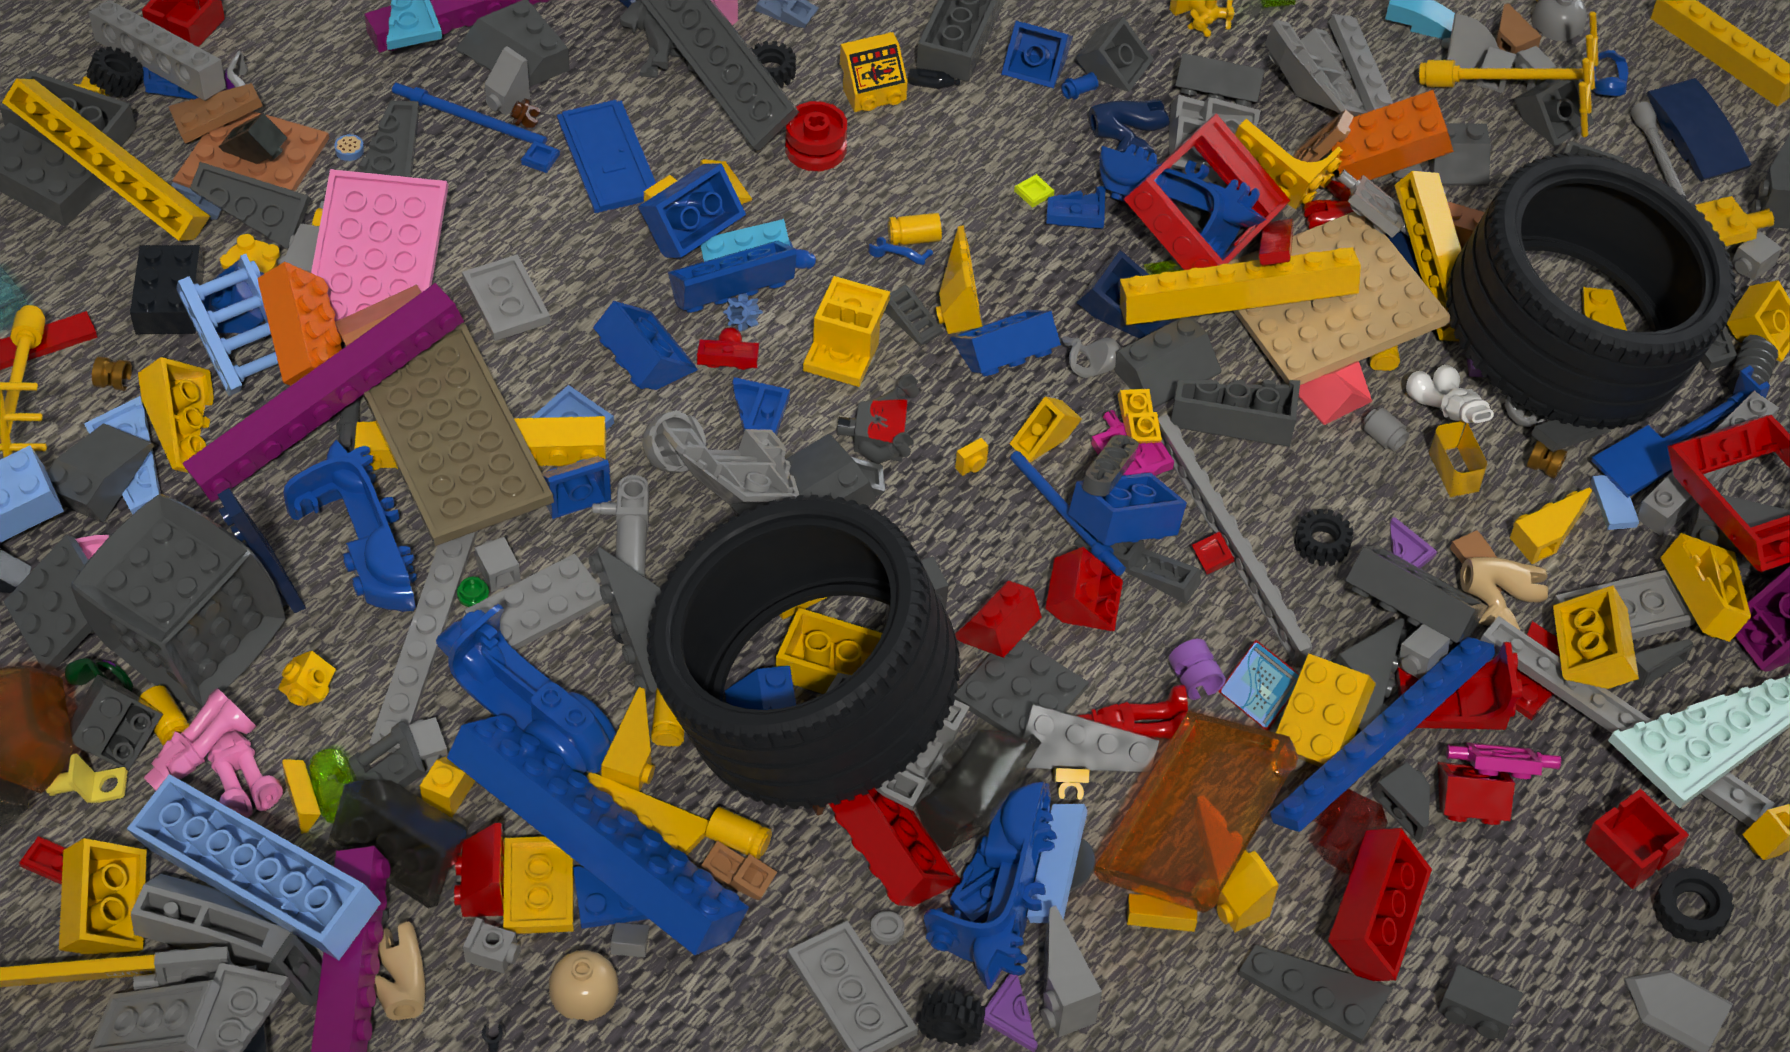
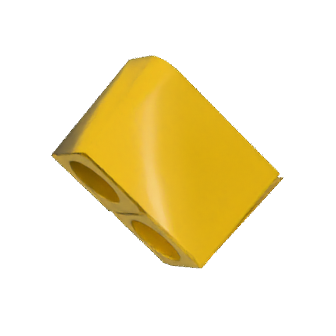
M1462 421L1438 426L1429 451V455L1450 497L1479 492L1487 467V460L1469 424L1466 423L1464 428L1465 422ZM1458 448L1469 472L1460 473L1456 471L1445 450Z

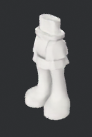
M1450 365L1439 367L1434 373L1433 381L1431 376L1424 371H1416L1411 374L1406 383L1407 394L1413 400L1425 406L1441 408L1444 417H1450L1452 420L1465 423H1481L1491 420L1494 415L1488 402L1482 400L1472 389L1459 388L1460 375Z

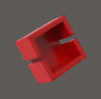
M150 0L141 9L143 18L197 47L225 20L221 0Z
M1640 788L1622 801L1618 808H1612L1594 821L1585 843L1633 890L1651 877L1656 869L1659 871L1678 857L1689 834Z

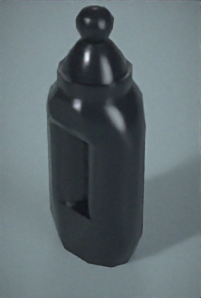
M911 68L908 75V83L920 87L942 89L951 87L954 84L959 86L961 83L959 79L955 80L950 74L938 70Z

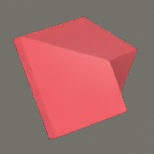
M1359 361L1300 385L1299 398L1323 425L1372 402Z

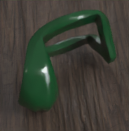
M82 658L69 663L65 668V679L70 685H85L97 675L108 679L103 672L109 669L121 681L124 688L131 692L133 690V683L126 672L120 666L108 660L93 661L89 658Z

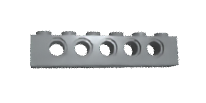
M111 0L103 2L97 8L89 11L94 39L102 45L112 47L114 51L116 48H120L122 53L129 52V57L135 56L138 59L137 62H141L143 67L203 100L226 88L222 62L216 56Z
M1753 391L1714 431L1765 415H1772L1776 418L1779 407L1756 391ZM1734 465L1703 475L1714 486ZM1672 471L1642 501L1637 517L1641 523L1662 537L1697 502L1674 477Z

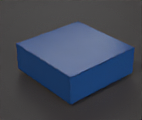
M534 141L522 157L521 164L547 173L559 157L560 150Z

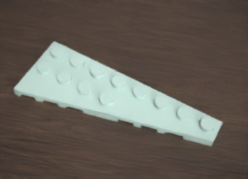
M1790 673L1788 676L1777 680L1772 678L1765 680L1762 685L1750 689L1748 686L1741 688L1738 693L1729 696L1723 694L1687 706L1684 711L1672 715L1669 713L1660 715L1657 720L1644 723V721L1636 723L1633 728L1621 732L1618 729L1612 733L1608 741L1675 805L1681 808L1790 727Z

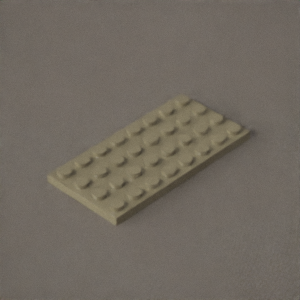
M465 323L457 326L453 331L443 336L428 349L418 354L403 367L397 369L378 385L363 394L434 546L554 503L553 494Z

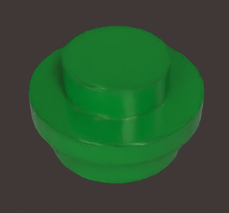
M478 577L464 579L457 589V598L466 607H471L489 597L487 584Z

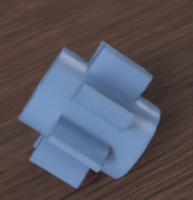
M747 293L739 294L738 299L735 297L728 299L730 305L723 313L727 314L730 320L728 322L729 326L738 324L739 331L746 330L748 325L751 327L758 326L756 319L759 314L763 313L757 305L758 298L748 300Z

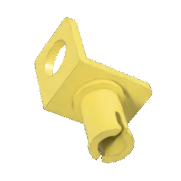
M76 753L71 754L69 771L47 775L44 785L46 792L50 796L76 791L87 803H100L120 799L125 796L128 771L125 767L94 772ZM117 778V785L112 791L102 792V786L106 780Z

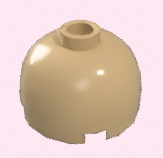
M589 950L575 951L564 956L554 966L549 979V994L555 1009L570 1019L575 1018L588 1021L605 1015L614 1006L619 993L618 976L611 962L603 955Z

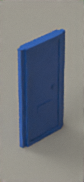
M622 100L607 101L562 111V114H558V123L594 213L644 202V191L656 184V181Z

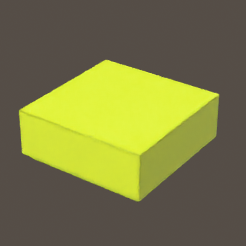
M1037 174L1014 187V191L1032 208L1047 200L1048 197L1054 196L1055 192Z

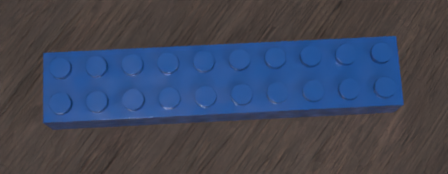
M498 715L461 725L447 759L692 954H700L729 942L734 937L749 908L739 900V896L735 892L725 889L714 880V877L709 872L694 865L688 860V856L685 853L671 847L658 832L648 829L639 822L635 814L621 808L608 793L598 790L589 783L585 775L575 772L566 765L562 757L546 750L540 745V741L536 737L525 733L516 726V722L512 718Z

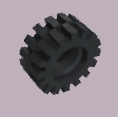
M763 41V46L757 43L755 44V49L750 48L762 64L771 62L781 65L776 68L765 67L781 88H784V83L788 86L791 80H794L796 74V55L790 47L786 49V44L781 43L778 46L777 41H773L772 45H768V41Z
M101 47L93 54L87 70V78H90L89 82L92 85L97 84L96 87L104 89V93L107 95L112 92L114 97H119L120 94L123 97H127L128 94L133 95L138 87L143 74L142 64L137 62L138 59L135 56L129 57V52L122 53L120 48H116L114 51L112 47H106V50Z
M1318 509L1316 515L1311 510L1308 512L1307 517L1305 515L1301 517L1300 522H1298L1294 543H1296V551H1301L1300 556L1303 559L1309 556V563L1311 564L1318 560L1319 566H1325L1326 561H1328L1329 566H1333L1336 560L1340 563L1344 560V556L1347 557L1353 539V528H1349L1350 522L1348 520L1342 522L1343 515L1340 513L1335 517L1333 516V510L1328 509V513L1324 514L1323 509ZM1316 532H1326L1334 537L1335 542L1321 543L1315 540L1312 535Z
M939 990L933 991V995L928 993L926 998L924 997L918 1028H920L922 1034H927L926 1037L930 1040L936 1038L937 1042L941 1043L943 1041L951 1045L957 1043L962 1047H965L967 1043L971 1046L974 1045L975 1041L978 1042L980 1040L985 1007L981 1006L979 1000L973 1001V997L970 995L963 997L962 992L956 991V994H951L950 990H944L942 994Z

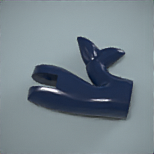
M1161 99L1111 101L1095 105L1089 110V125L1094 136L1120 141L1116 149L1120 152H1125L1131 144L1136 145V151L1139 147H1142L1144 150L1149 151L1148 154L1154 153L1153 148L1145 140L1137 137L1127 126L1144 131H1155L1165 128L1170 123L1168 113L1164 110V104Z

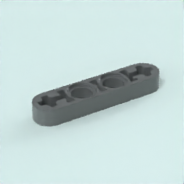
M1113 436L1087 469L1082 485L1083 490L1094 496L1103 497L1110 494L1135 460L1139 443L1129 436Z

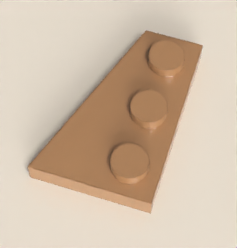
M250 83L218 92L206 100L196 98L168 107L186 144L263 105L254 86Z
M1345 109L1297 148L1293 157L1305 162L1319 161L1338 141L1341 143L1347 138L1351 132L1349 126L1354 116Z

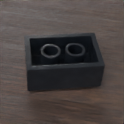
M140 245L130 308L135 334H196V329L176 288L178 280L190 276L193 284L198 283L202 285L205 266L200 245Z

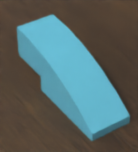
M1390 0L1385 20L1411 25L1410 32L1444 39L1451 38L1455 13L1434 0Z

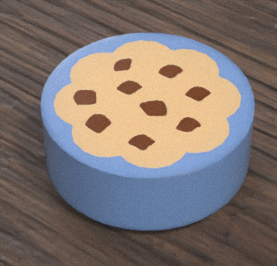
M343 135L335 141V153L342 160L353 161L360 158L364 153L363 141L356 135Z

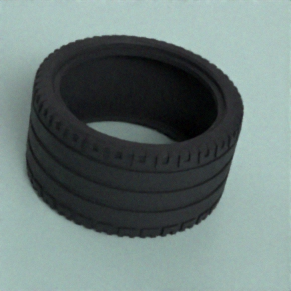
M1558 153L1553 154L1552 157L1548 155L1543 156L1541 160L1537 158L1532 163L1528 162L1522 168L1517 169L1498 190L1454 263L1449 275L1448 289L1446 291V298H1448L1446 307L1449 309L1450 326L1455 330L1454 336L1456 339H1459V346L1466 351V357L1473 361L1472 365L1475 369H1479L1482 372L1481 375L1484 378H1488L1493 387H1498L1502 390L1501 393L1503 395L1513 398V402L1521 403L1524 405L1523 408L1534 410L1535 414L1539 416L1545 415L1547 419L1552 421L1556 419L1562 424L1570 423L1576 427L1581 425L1585 426V428L1597 427V429H1604L1605 427L1615 429L1616 426L1623 428L1628 424L1634 425L1638 421L1642 422L1661 410L1672 399L1718 338L1731 316L1736 298V282H1734L1736 276L1732 271L1734 268L1733 263L1729 261V252L1725 251L1726 246L1723 241H1720L1718 232L1713 230L1711 222L1706 221L1705 215L1699 212L1693 203H1689L1686 200V196L1676 192L1677 189L1673 186L1669 187L1665 184L1664 180H1658L1650 172L1647 174L1639 167H1632L1630 163H1621L1618 159H1607L1606 156L1602 155L1596 157L1590 153L1587 155L1582 153H1575V155L1564 153L1560 155ZM1525 251L1560 253L1577 258L1598 268L1619 283L1632 296L1647 318L1652 332H1634L1613 328L1579 313L1563 302L1545 285L1532 267Z
M799 495L795 499L785 497L782 501L778 502L772 500L764 506L759 504L756 506V509L751 511L748 509L744 510L742 515L738 517L734 515L729 518L730 521L727 523H721L717 525L716 530L706 533V537L702 541L698 540L694 544L695 547L684 554L685 558L676 563L674 572L668 574V581L662 584L660 588L661 594L655 599L656 607L652 608V620H649L648 623L650 632L647 633V641L649 643L647 645V652L649 654L648 661L651 673L664 701L673 712L703 761L722 782L735 792L738 791L746 798L749 796L756 802L762 800L765 805L771 806L776 804L779 808H785L787 805L791 809H798L800 806H804L805 809H812L815 805L822 808L827 807L829 803L834 805L841 804V800H854L855 796L859 794L864 796L869 793L868 790L874 787L877 790L882 787L881 784L887 780L890 782L895 779L894 775L907 770L906 766L910 762H916L918 760L917 756L928 749V743L936 739V732L942 730L944 718L949 717V707L954 705V694L958 691L957 681L960 680V653L950 618L918 553L905 534L888 517L882 516L876 509L871 510L868 505H859L854 500L846 501L843 497L833 499L830 495H825L823 498L818 495H811L806 498L804 495ZM845 595L870 598L890 606L885 629L873 652L850 677L829 692L802 704L770 710L746 709L723 702L725 683L738 654L751 637L769 621L783 612L808 601Z

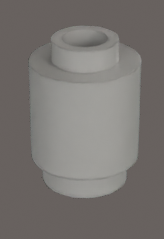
M1385 408L1373 409L1364 419L1366 424L1364 431L1385 449L1390 448L1395 452L1409 438L1410 434L1406 431V426Z

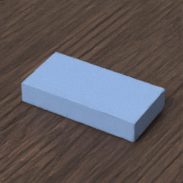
M1605 475L1592 476L1591 484L1607 530L1637 527L1639 520L1631 497L1627 498Z

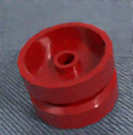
M810 101L796 106L799 113L786 125L785 153L787 157L798 168L808 171H825L836 167L843 161L847 150L846 116L835 105L823 101Z

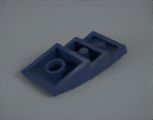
M1696 78L1646 93L1665 137L1669 141L1674 140L1680 156L1684 161H1690L1695 175L1700 182L1747 169L1752 165L1726 116Z

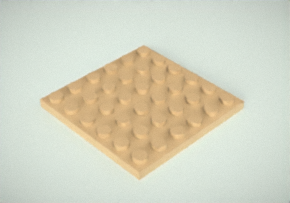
M1355 212L1349 213L1294 235L1291 256L1353 247L1361 264L1358 294L1234 310V313L1287 385H1289L1290 380H1300V385L1356 361L1363 360L1450 324V314L1389 238L1377 231L1373 226V222L1366 216H1360ZM1260 250L1232 260L1228 264L1260 260Z

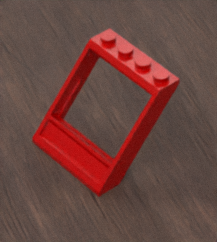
M1217 113L1190 135L1124 198V201L1184 270L1228 264L1291 201ZM1193 146L1227 186L1233 179H1236L1238 181L1237 190H1239V186L1244 182L1250 186L1249 196L1254 188L1259 189V198L1252 209L1267 219L1259 225L1249 227L1233 243L1234 246L1222 258L1154 181L1166 168L1169 169Z
M1772 415L1758 417L1668 446L1674 477L1757 571L1763 572L1790 562V515L1750 528L1703 475L1775 452L1790 468V434Z

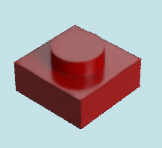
M1220 531L1192 545L1206 575L1235 562Z

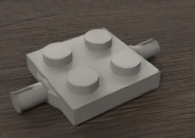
M1345 169L1340 173L1337 180L1350 189L1351 195L1347 202L1350 203V207L1356 214L1366 216L1373 222V226L1377 231L1382 234H1388L1391 238L1399 231H1402L1409 237L1400 204L1364 175L1359 180H1356Z
M210 946L204 949H175L168 952H157L154 958L155 974L134 975V990L213 980L220 962L234 965L230 960L228 947ZM257 965L245 966V968L258 970Z

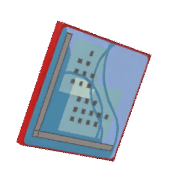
M1255 640L1219 690V693L1268 731L1288 704L1300 674L1258 640Z

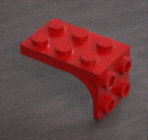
M1503 642L1499 654L1493 660L1487 662L1415 728L1506 730L1510 717L1515 716L1516 701L1522 697V681L1516 677L1518 655L1516 652H1512L1511 642ZM1399 667L1396 672L1398 696L1400 697L1419 680Z

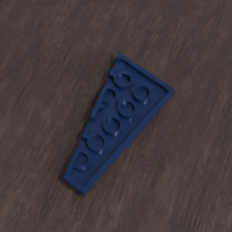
M230 488L217 494L223 504V507L218 509L228 527L230 526L235 537L248 547L262 563L275 584L283 607L289 605L294 613L306 609L268 540L258 529Z

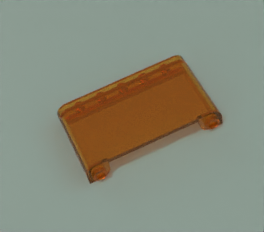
M1188 711L1095 865L1094 872L1098 879L1107 884L1202 913L1208 912L1217 904L1222 889L1288 775L1297 765L1298 754L1290 737Z

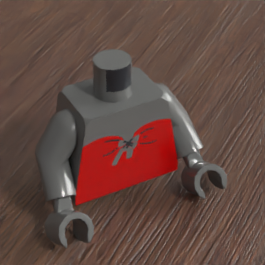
M906 374L900 379L899 387L878 398L858 403L857 418H838L837 435L855 436L854 452L860 453L874 463L881 464L888 460L902 462V457H908L911 453L909 446L914 444L912 438L905 432L908 400H905V396L907 395L909 398L918 396L919 389L916 386L918 380L912 374Z

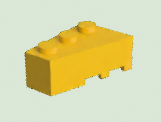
M1680 533L1660 559L1701 631L1710 637H1717L1730 642L1751 618L1735 552Z

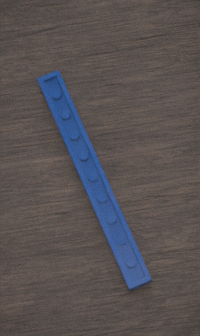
M1466 637L1270 812L1272 822L1297 832L1302 831L1495 656L1494 644Z

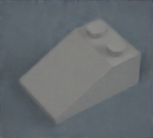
M1053 906L1049 909L1044 939L1043 1009H1041V1017L1047 1029L1053 1028L1059 1038L1096 1023L1102 991L1056 906Z

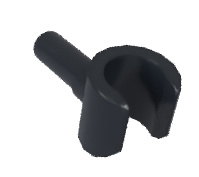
M502 1023L498 1026L499 1036L496 1039H492L489 1036V1024L485 1025L482 1029V1038L488 1043L489 1052H498L499 1042L505 1037L506 1029Z

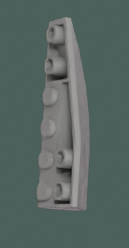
M164 874L157 875L143 885L130 913L134 935L189 950L204 949L210 946L228 947L231 961L248 966L257 965V968L266 971L271 960L289 934H292L216 888ZM298 937L322 966L323 951Z

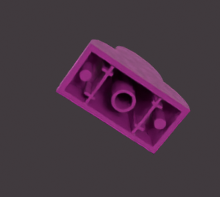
M1788 567L1748 602L1751 618L1735 635L1760 669L1766 672L1790 663V567Z

